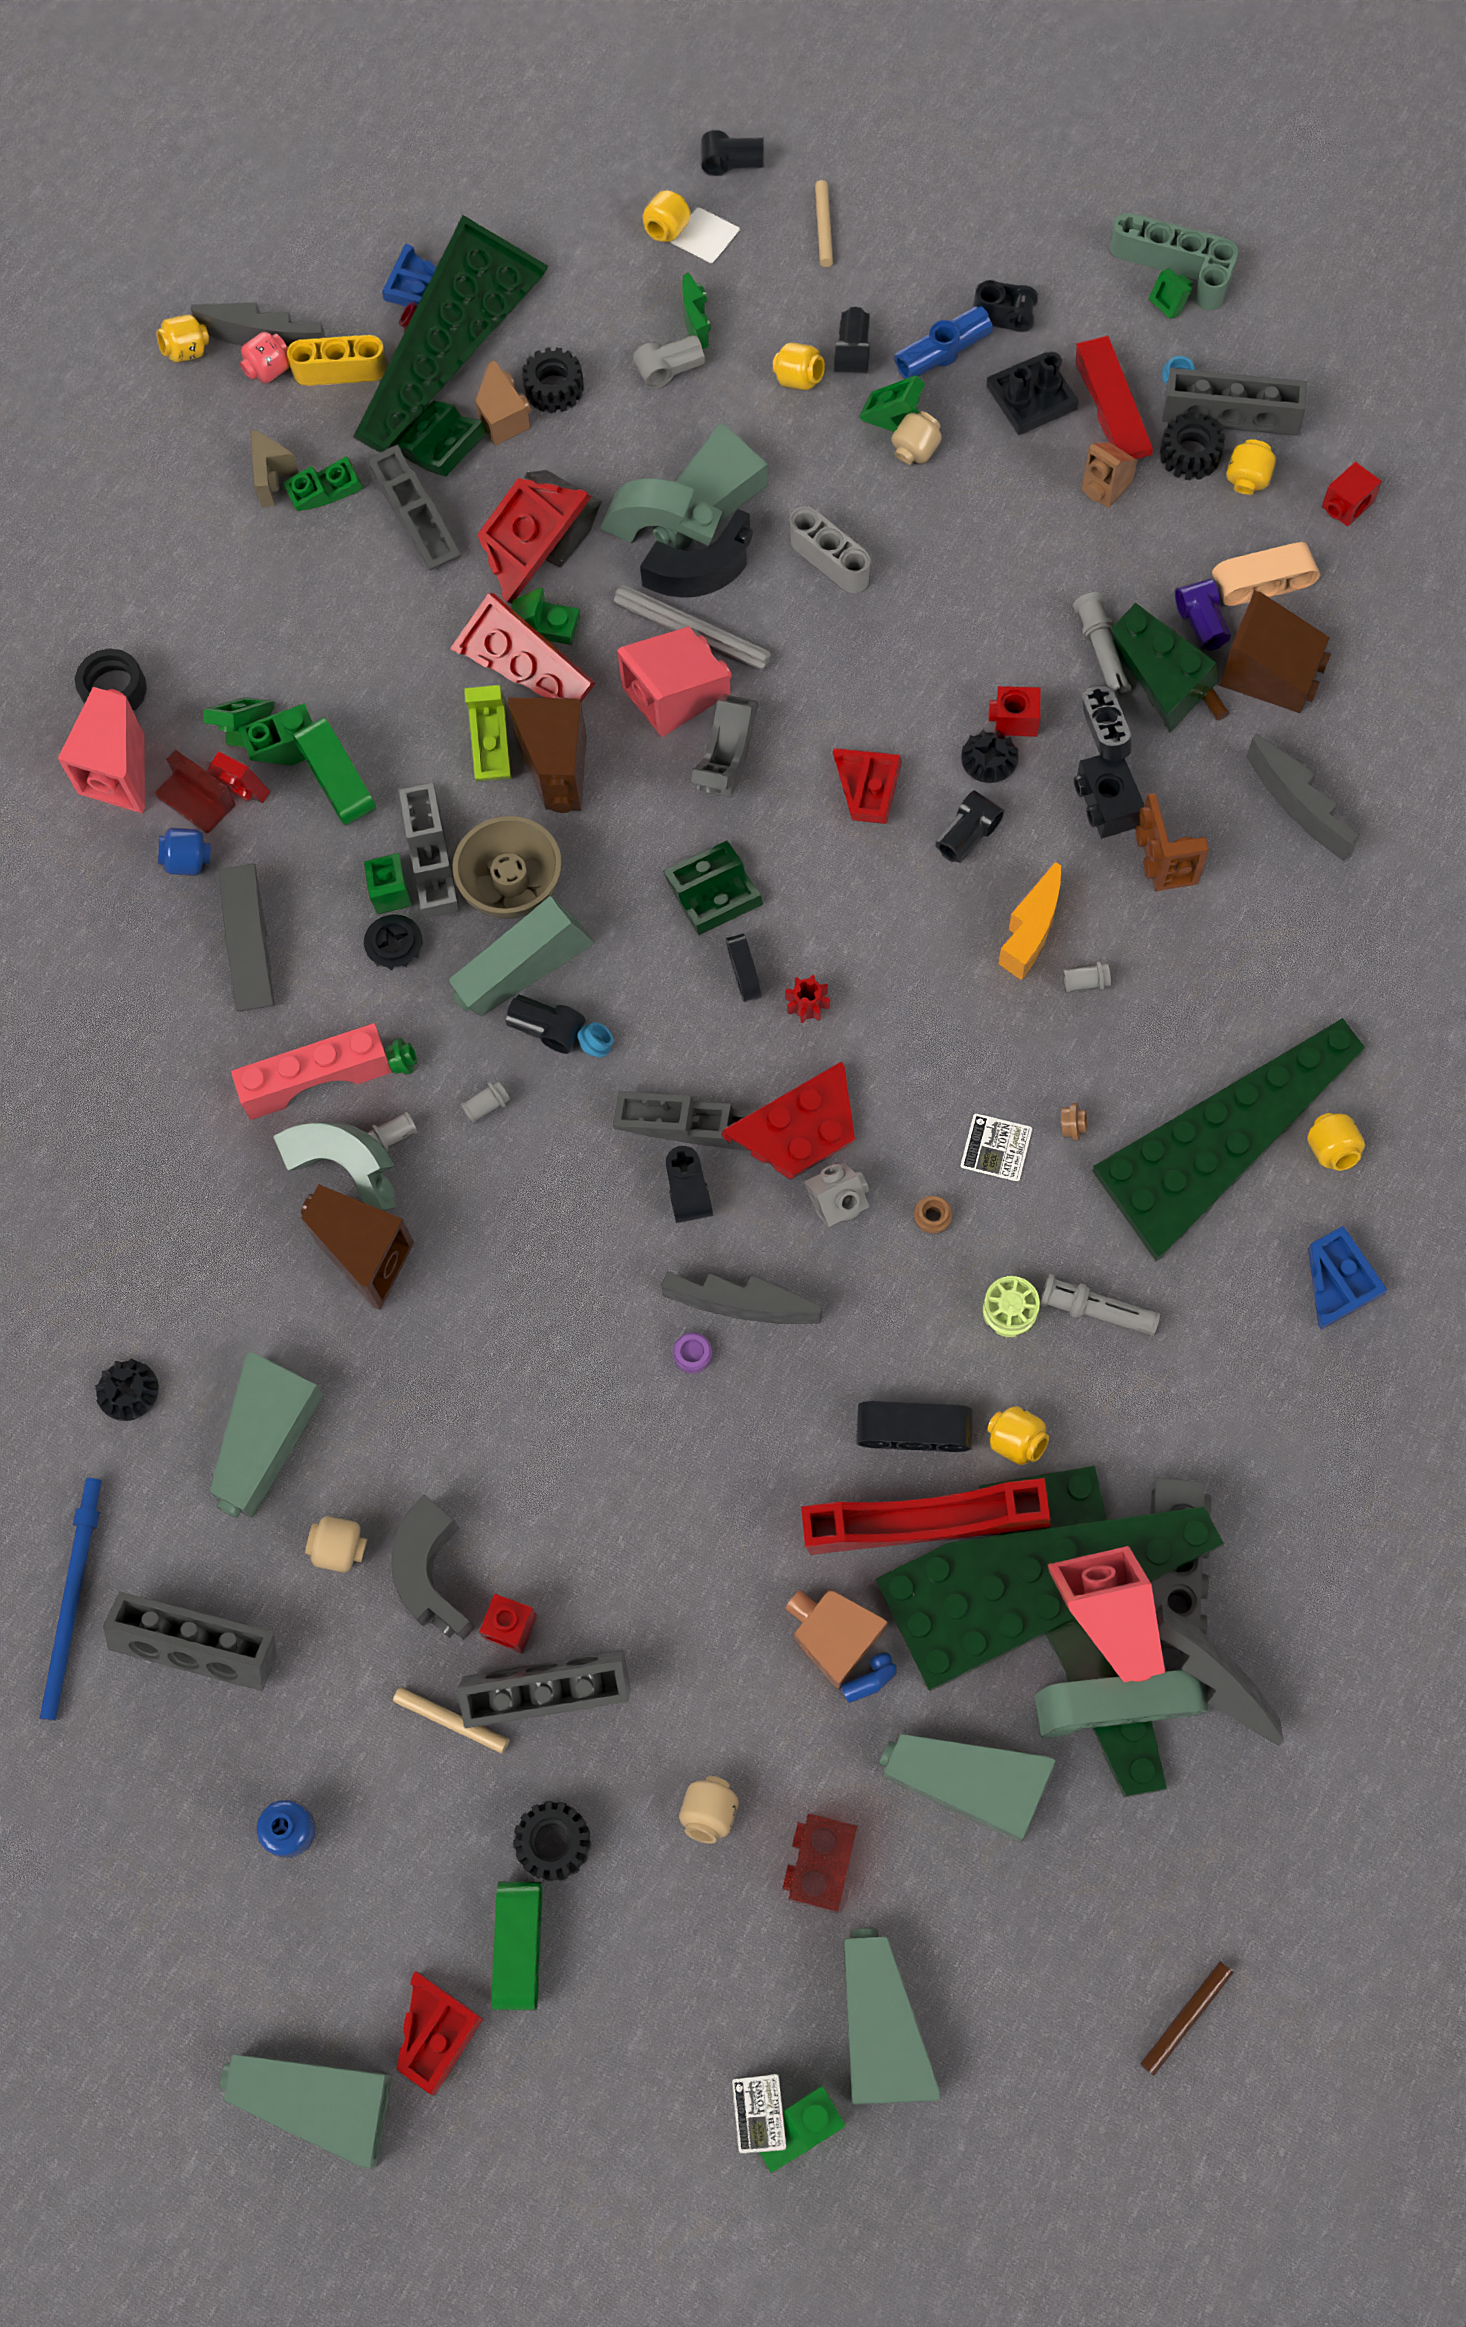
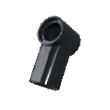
M710 130L702 136L701 168L706 174L721 176L729 168L764 167V138H729L721 130Z
M850 307L841 314L839 341L836 340L834 372L868 374L870 314L866 313L862 307Z
M973 790L960 805L957 817L936 840L935 847L949 861L961 863L983 836L988 837L994 832L1001 822L1005 810L976 790Z
M518 994L516 998H513L508 1008L505 1021L507 1026L539 1038L548 1048L562 1054H569L578 1037V1031L583 1027L586 1019L581 1013L570 1007L557 1005L553 1008Z

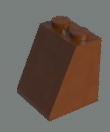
M1254 590L1231 646L1220 686L1301 713L1305 701L1313 702L1320 682L1314 680L1316 673L1324 674L1331 653L1325 651L1330 637L1262 592Z
M509 697L508 705L516 741L545 809L553 810L557 813L581 811L587 739L581 699Z
M318 1184L314 1194H309L302 1205L301 1219L319 1247L374 1308L381 1310L414 1245L406 1225L400 1217Z

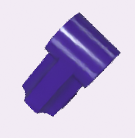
M1212 579L1176 588L1175 602L1178 612L1183 619L1188 618L1201 649H1206L1208 652L1213 651L1230 641L1231 632L1219 608V592Z

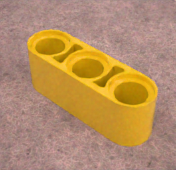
M374 335L302 339L293 342L287 350L294 379L297 383L306 386L377 381L382 379L388 367L382 341Z

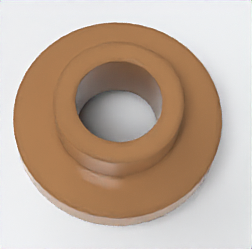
M1071 1103L1070 1107H1062L1061 1127L1063 1137H1072L1073 1141L1081 1139V1133L1088 1131L1086 1110H1080L1078 1103Z
M927 1196L917 1203L914 1209V1220L922 1231L930 1234L940 1233L950 1225L952 1209L945 1199L938 1196ZM930 1211H935L940 1215V1218L936 1221H930L927 1219L926 1214Z

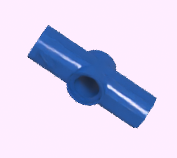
M975 306L952 321L940 320L935 322L931 326L928 335L895 354L894 361L899 373L904 379L915 375L920 376L935 366L951 365L956 361L958 352L992 333L993 324L982 306L979 308Z

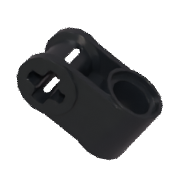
M986 280L981 282L976 288L973 307L979 308L982 306L988 313L993 327L1025 332L1034 325L1035 320L1032 313L1033 307L1038 302V293L1034 288L1027 285H1013ZM1024 295L1025 301L1021 302L1022 296ZM1018 315L1022 316L1020 322H1018Z
M688 1146L673 1148L666 1157V1169L676 1224L713 1216L707 1183L704 1181L700 1158L697 1152ZM686 1162L688 1171L681 1173L679 1164Z

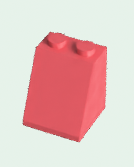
M689 626L629 644L617 650L622 689L661 737L716 704L717 699L722 695L731 694L730 678H732L730 669L723 660L717 661L712 655L707 640L702 635L697 636Z
M93 687L58 760L79 795L143 813L145 809L144 732L127 697L123 693L114 689L106 691Z
M1129 1546L1048 1564L1049 1572L1068 1609L1123 1682H1141L1150 1679L1152 1676L1165 1673L1151 1582Z

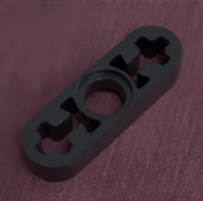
M1107 686L1088 688L1082 695L1083 712L1100 756L1107 760L1126 758L1132 751L1131 732L1114 690ZM1106 721H1112V722H1113V723H1109V724H1101V722H1106Z

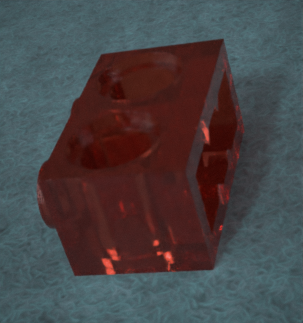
M808 1814L806 1824L797 1823L792 1847L800 1849L796 1866L788 1864L782 1890L790 1891L789 1902L838 1914L856 1835V1825ZM826 1830L834 1835L836 1845L832 1851L819 1853L813 1848L811 1840L816 1832ZM817 1872L825 1878L827 1886L822 1894L810 1896L804 1892L801 1883L808 1873Z

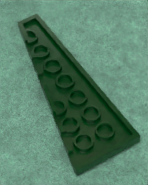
M462 215L353 438L379 453L387 450L545 274L548 265Z
M1342 1018L1094 1165L1093 1173L1155 1261L1163 1258L1165 1253L1189 1231L1191 1226L1268 1150L1271 1144L1362 1054L1365 1046Z
M1095 1466L979 1485L978 1488L983 1489L1006 1482L1045 1478L1051 1528L1107 1520ZM1026 1530V1531H1018V1532H1009V1533H1000L999 1535H1006V1534H1013V1533H1020V1532H1027V1531H1034V1530ZM1077 1619L1046 1634L1053 1651L1055 1650L1063 1666L1068 1682L1120 1677ZM1152 1721L1092 1728L1124 1798L1165 1791L1167 1789Z

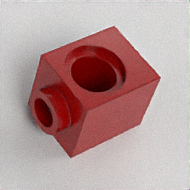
M1355 461L1328 486L1321 507L1332 518L1339 520L1348 527L1375 502L1382 481Z
M998 686L996 700H989L988 722H995V732L999 730L1003 736L1037 737L1040 723L1041 687ZM1008 710H1017L1020 713H1011Z
M494 1594L479 1633L486 1641L523 1654L537 1614L530 1606Z

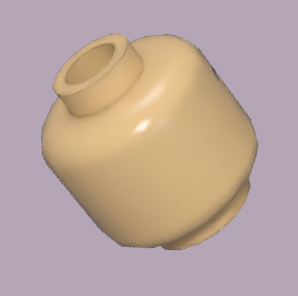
M919 411L917 414H907L892 435V443L897 449L894 452L895 456L907 465H911L912 462L926 463L942 440L939 422L923 411Z
M325 1516L320 1520L319 1524L313 1522L305 1554L311 1555V1563L315 1567L346 1573L351 1569L354 1561L362 1562L367 1539L360 1537L361 1529L357 1522Z
M708 1776L706 1780L695 1781L688 1787L679 1812V1819L685 1827V1833L692 1839L712 1844L717 1839L724 1838L730 1833L739 1801L737 1795L729 1789L730 1784L726 1780L715 1776Z

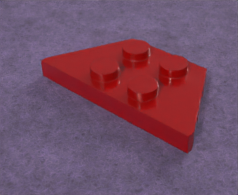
M521 478L516 480L477 534L482 548L488 553L489 565L493 574L499 580L503 590L501 594L506 602L512 604L513 600L517 599L592 498L590 494L584 490L566 489L558 485L536 483L532 480Z
M842 1062L837 1063L735 1122L722 1131V1137L728 1142L733 1140L750 1150L752 1157L762 1163L771 1164L775 1171L790 1180L851 1145L855 1140L844 1064Z

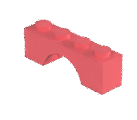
M375 1023L231 1070L240 1103L250 1120L285 1109L295 1095L321 1083L349 1081L360 1084L393 1073Z

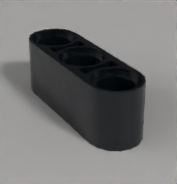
M883 1401L862 1402L858 1404L856 1444L861 1447L874 1449L937 1452L970 1451L972 1449L973 1410L962 1405Z

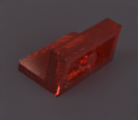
M175 750L166 759L173 774L155 794L159 800L208 834L236 806V803L226 785Z

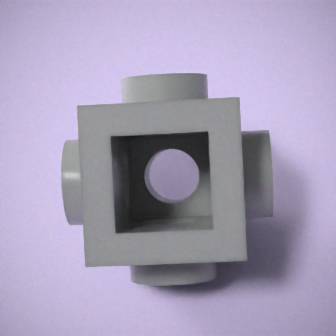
M845 1162L830 1165L824 1168L821 1174L804 1181L816 1214L828 1227L841 1221L852 1220L859 1215V1212L870 1207L865 1193L869 1192V1187L863 1174L860 1171L855 1173Z

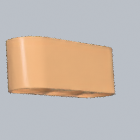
M1297 542L1225 560L1213 569L1212 576L1223 603L1226 606H1235L1250 602L1254 590L1272 597L1307 588L1319 579L1320 573L1308 544Z

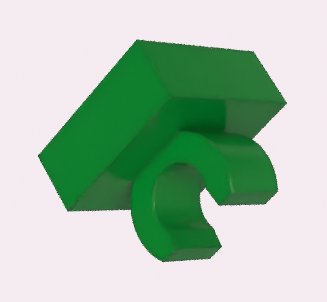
M1168 268L1160 272L1148 299L1169 319H1173L1180 315L1192 290L1193 282L1185 275L1177 276Z

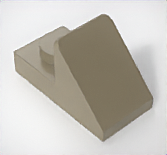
M253 430L250 432L254 488L261 507L275 506L274 492L279 491L278 477L297 475L299 471L294 455L289 450L258 430Z

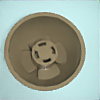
M518 816L495 817L476 825L460 841L453 858L454 880L465 900L478 911L500 919H515L526 916L549 896H552L559 883L562 868L558 844L549 831L535 821Z

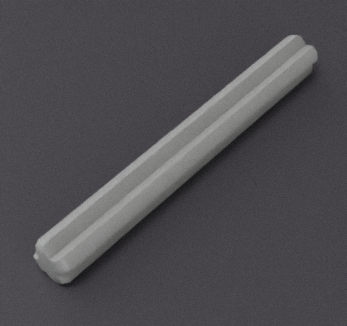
M622 585L615 593L614 602L617 605L674 631L689 626L697 636L702 635L707 640L710 648L758 670H764L769 663L771 657L769 651L626 585Z

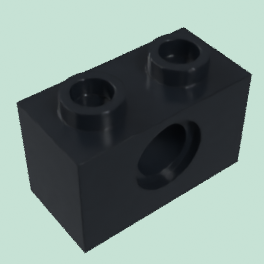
M1097 755L1080 760L1077 776H1074L1075 790L1079 797L1084 796L1087 803L1086 813L1091 827H1097L1101 839L1135 829L1136 826L1140 825V808H1143L1145 804L1125 758L1121 760H1107ZM1108 792L1113 794L1114 797H1105L1101 793Z

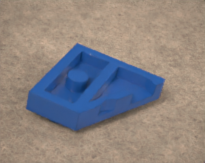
M405 243L382 290L384 301L402 306H407L410 302L418 305L436 266L429 260L423 261L415 254L414 248L410 244Z
M1344 1226L1311 1243L1308 1247L1317 1321L1321 1330L1386 1293L1387 1288Z

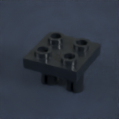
M1044 352L987 377V388L1018 435L1078 409L1079 400L1059 372L1062 358L1056 352Z

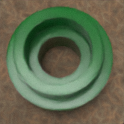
M398 1038L393 1041L392 1045L386 1047L387 1060L395 1074L403 1073L408 1075L413 1073V1065L417 1064V1056L411 1043L406 1044L402 1038Z

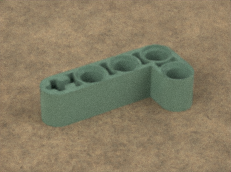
M1123 213L1115 218L1109 247L1111 254L1116 258L1162 271L1170 268L1177 275H1185L1188 278L1198 280L1195 302L1204 310H1215L1223 304L1233 278L1239 252L1237 244L1230 239L1133 213Z
M1183 1670L1167 1671L1141 1682H1123L1120 1677L1059 1683L1050 1685L1034 1695L1042 1738L1070 1735L1085 1728L1184 1718L1209 1712L1203 1682Z

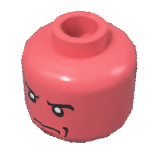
M262 332L241 347L243 361L240 362V366L250 380L257 378L262 383H269L288 370V347L278 334L271 335L268 332Z

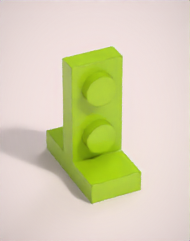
M501 686L464 688L465 703L469 709L476 782L512 779L506 715H508L507 701Z

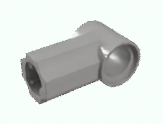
M694 335L662 347L652 342L644 344L636 350L633 357L645 384L650 389H660L672 380L673 375L705 364L701 343L698 337Z

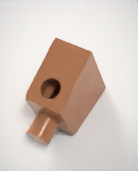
M799 1590L785 1607V1610L802 1622L794 1633L795 1642L837 1689L842 1686L887 1627L886 1620L832 1590H829L818 1604Z

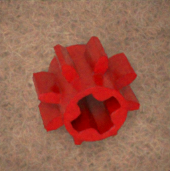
M811 975L809 979L802 980L795 977L794 990L785 989V999L791 1001L787 1005V1013H796L800 1017L801 1023H804L806 1019L812 1018L820 1021L821 1008L830 1009V999L824 997L828 993L827 983L819 985L815 981L814 975Z

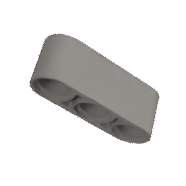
M805 506L795 509L789 519L790 544L794 550L843 590L849 593H859L865 590L870 581L871 560L867 551L815 509Z

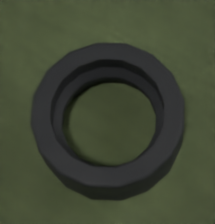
M108 648L96 651L82 661L77 668L75 685L84 704L97 678L106 672L114 670L125 671L131 677L130 683L121 693L127 697L132 710H137L144 701L147 691L145 676L132 655L120 649Z

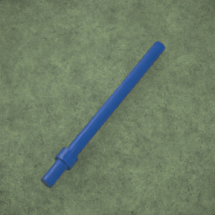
M86 1478L81 1506L75 1510L73 1525L76 1526V1532L39 1719L56 1721L92 1529H97L100 1512L96 1511L102 1480L95 1478Z

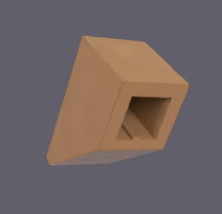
M495 360L489 362L475 402L479 420L483 421L488 430V436L496 446L530 429L528 414L531 413V407L525 395H518L516 392L515 383L507 370L502 371Z
M1110 442L1093 443L1088 449L1081 490L1093 501H1099L1109 508L1133 482L1137 460Z

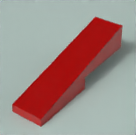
M1109 336L1076 343L1075 365L1098 408L1097 420L1108 441L1135 459L1152 455L1153 447Z

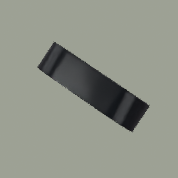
M745 934L727 937L728 954L743 1002L761 998V988Z

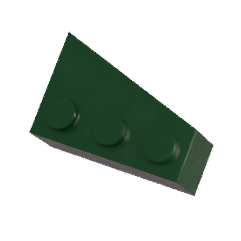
M1134 603L1111 628L1119 655L1135 680L1142 686L1152 706L1156 708L1164 720L1168 731L1171 732L1218 682L1217 663L1137 603Z

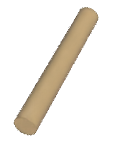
M820 180L815 183L820 265L822 267H830L833 264L828 183Z
M399 1687L394 1695V1703L501 1754L504 1753L508 1746L509 1738L484 1726L464 1729L461 1715L402 1687Z

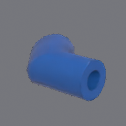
M880 1653L870 1659L873 1672L842 1684L843 1694L849 1703L877 1693L896 1675L897 1667L896 1664L892 1663V1657L889 1653Z

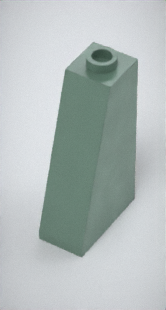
M722 422L716 427L677 479L676 483L695 489L692 497L722 510L720 522L768 486V464ZM654 526L652 531L657 541L679 550H684L695 541V539L662 526Z
M549 896L448 980L456 991L452 994V997L465 1012L471 1009L478 1015L483 1016L594 944V941L575 916L552 896Z
M251 1351L245 1357L210 1488V1493L219 1501L216 1507L235 1518H238L240 1513L253 1518L324 1396L316 1384Z
M900 1734L896 1744L888 1741L879 1764L886 1767L882 1778L1017 1842H1021L1056 1760L1047 1756Z
M877 1929L852 1930V1938H844L843 1940L852 2104L940 2101V2091L888 1938L878 1937Z
M232 2054L230 2063H225L220 2081L221 2090H225L223 2101L359 2167H377L392 2075Z

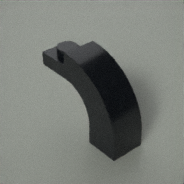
M737 508L719 539L701 550H679L656 540L640 566L642 586L662 595L679 598L703 596L727 586L747 566L746 548L749 546L753 536V530L750 529V514Z

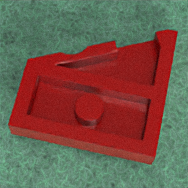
M833 748L832 753L852 820L887 824L902 764L900 755Z
M219 751L205 772L207 775L232 787L230 791L247 802L253 798L264 803L270 793L269 789L247 765Z
M415 1971L410 1983L413 1986L409 2013H405L403 2026L405 2039L399 2050L396 2070L427 2093L435 2096L484 2018Z

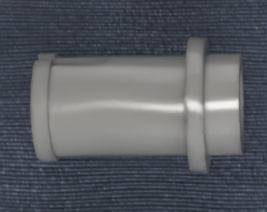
M1100 961L1096 962V966L1063 969L1066 993L1099 987L1101 991L1104 990L1105 986H1111L1108 964L1101 965Z
M499 1081L494 1084L491 1082L487 1083L488 1088L460 1104L472 1124L497 1107H506L504 1103L509 1101L510 1098Z
M404 1112L402 1115L379 1127L376 1125L371 1126L372 1130L367 1132L387 1152L389 1151V1146L412 1134H416L417 1130L409 1114Z

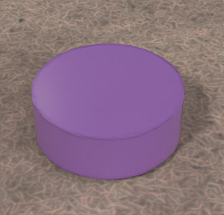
M686 1333L680 1336L673 1346L675 1364L680 1370L689 1374H696L705 1370L712 1360V1349L707 1338L698 1333Z

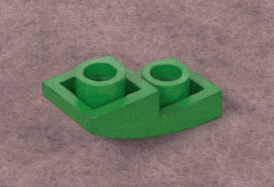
M688 272L683 274L682 278L684 319L689 336H697L703 350L709 347L708 332L711 331L710 321L705 314L704 303L707 302V295L702 284H696Z
M347 456L319 472L313 466H310L283 482L297 511L321 507L363 489L355 468Z

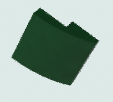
M433 400L397 438L392 447L398 445L405 458L430 472L446 477L486 435L488 430L483 421L461 416L455 405Z
M728 840L663 870L664 876L698 935L763 905L761 894L745 873L742 860Z

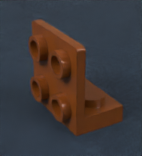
M1156 793L1147 794L1145 806L1140 808V825L1135 827L1138 847H1144L1146 854L1143 861L1146 878L1152 879L1155 892L1197 885L1209 851L1206 837L1195 839L1192 837H1182L1169 843Z

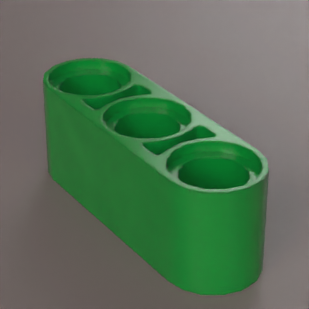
M325 717L292 734L304 759L345 826L377 809L373 798Z
M498 1882L491 1992L493 2010L536 2011L542 1919L541 1882Z

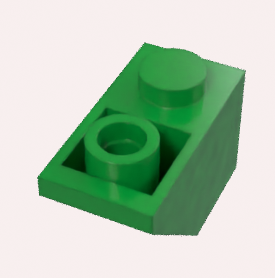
M305 703L239 727L238 730L251 761L292 766L305 761L292 734L313 722Z

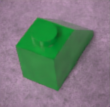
M823 2085L782 2111L786 2149L759 2153L769 2171L773 2173L846 2126Z

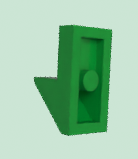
M915 375L872 391L859 418L863 422L895 432L907 414H917L919 412L917 405L919 404V396L925 383Z
M538 588L513 600L511 609L545 639L551 642L572 645L580 619L579 608L546 603L543 588Z
M242 697L203 709L204 724L218 725L220 731H225L227 745L245 748L238 728L269 717L274 709V701Z
M399 853L364 861L368 893L377 914L407 908L412 905Z

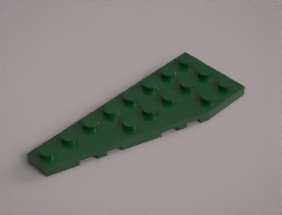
M1203 1506L950 1542L875 1580L925 1684L931 1692L1076 1619L1068 1609L1049 1572L1048 1564L1129 1546L1149 1581L1152 1582L1224 1546V1542Z

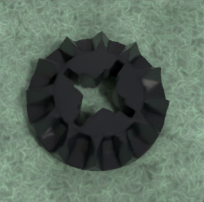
M983 729L976 736L970 735L967 743L962 747V765L965 771L978 781L985 783L1000 782L1008 778L1015 771L1018 763V748L1012 743L1011 736L1006 738L1000 734L999 730L994 733H986ZM991 747H994L995 756L989 761L988 765H985L984 753H987Z
M399 914L386 915L377 919L369 926L364 937V948L367 956L377 967L381 965L389 968L391 971L394 967L399 966L407 968L408 963L413 958H418L419 950L423 945L422 934L418 925L412 919ZM390 932L391 936L396 940H401L399 942L400 951L397 952L391 946H388L389 938L387 933Z
M133 1359L123 1362L115 1361L112 1367L102 1371V1377L99 1383L95 1385L97 1391L96 1402L102 1411L109 1417L120 1421L134 1420L146 1414L154 1405L159 1390L158 1380L154 1372L146 1364ZM133 1380L134 1382L131 1387L138 1397L134 1398L132 1395L124 1394L119 1398L118 1396L121 1391L115 1383L119 1381L120 1383L128 1384Z

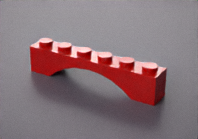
M1045 1478L1006 1482L970 1492L926 1499L890 1502H834L801 1506L804 1542L810 1555L1051 1528Z

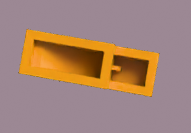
M1057 862L1051 866L1011 913L1009 931L1013 935L1002 946L998 964L1020 980H1023L1037 960L1053 923L1061 882V865Z

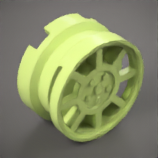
M1017 1276L1002 1277L996 1280L986 1292L983 1304L984 1320L987 1325L996 1331V1334L1004 1337H1016V1335L1026 1333L1035 1323L1040 1306L1039 1295L1034 1286L1023 1278Z

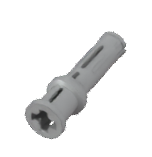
M1100 592L1087 593L1073 603L1074 611L1081 617L1084 626L1082 629L1084 638L1092 642L1107 687L1114 690L1116 697H1118L1117 689H1119L1122 696L1131 690V684L1127 679L1111 635L1112 619L1107 618L1104 611L1103 595Z
M1048 1274L1040 1297L1039 1307L1045 1308L1049 1305L1070 1312L1071 1317L1077 1318V1316L1081 1317L1084 1314L1148 1334L1152 1337L1154 1336L1160 1319L1159 1312L1146 1310L1090 1292V1288L1086 1287V1284L1080 1283L1076 1286L1056 1280L1055 1275Z

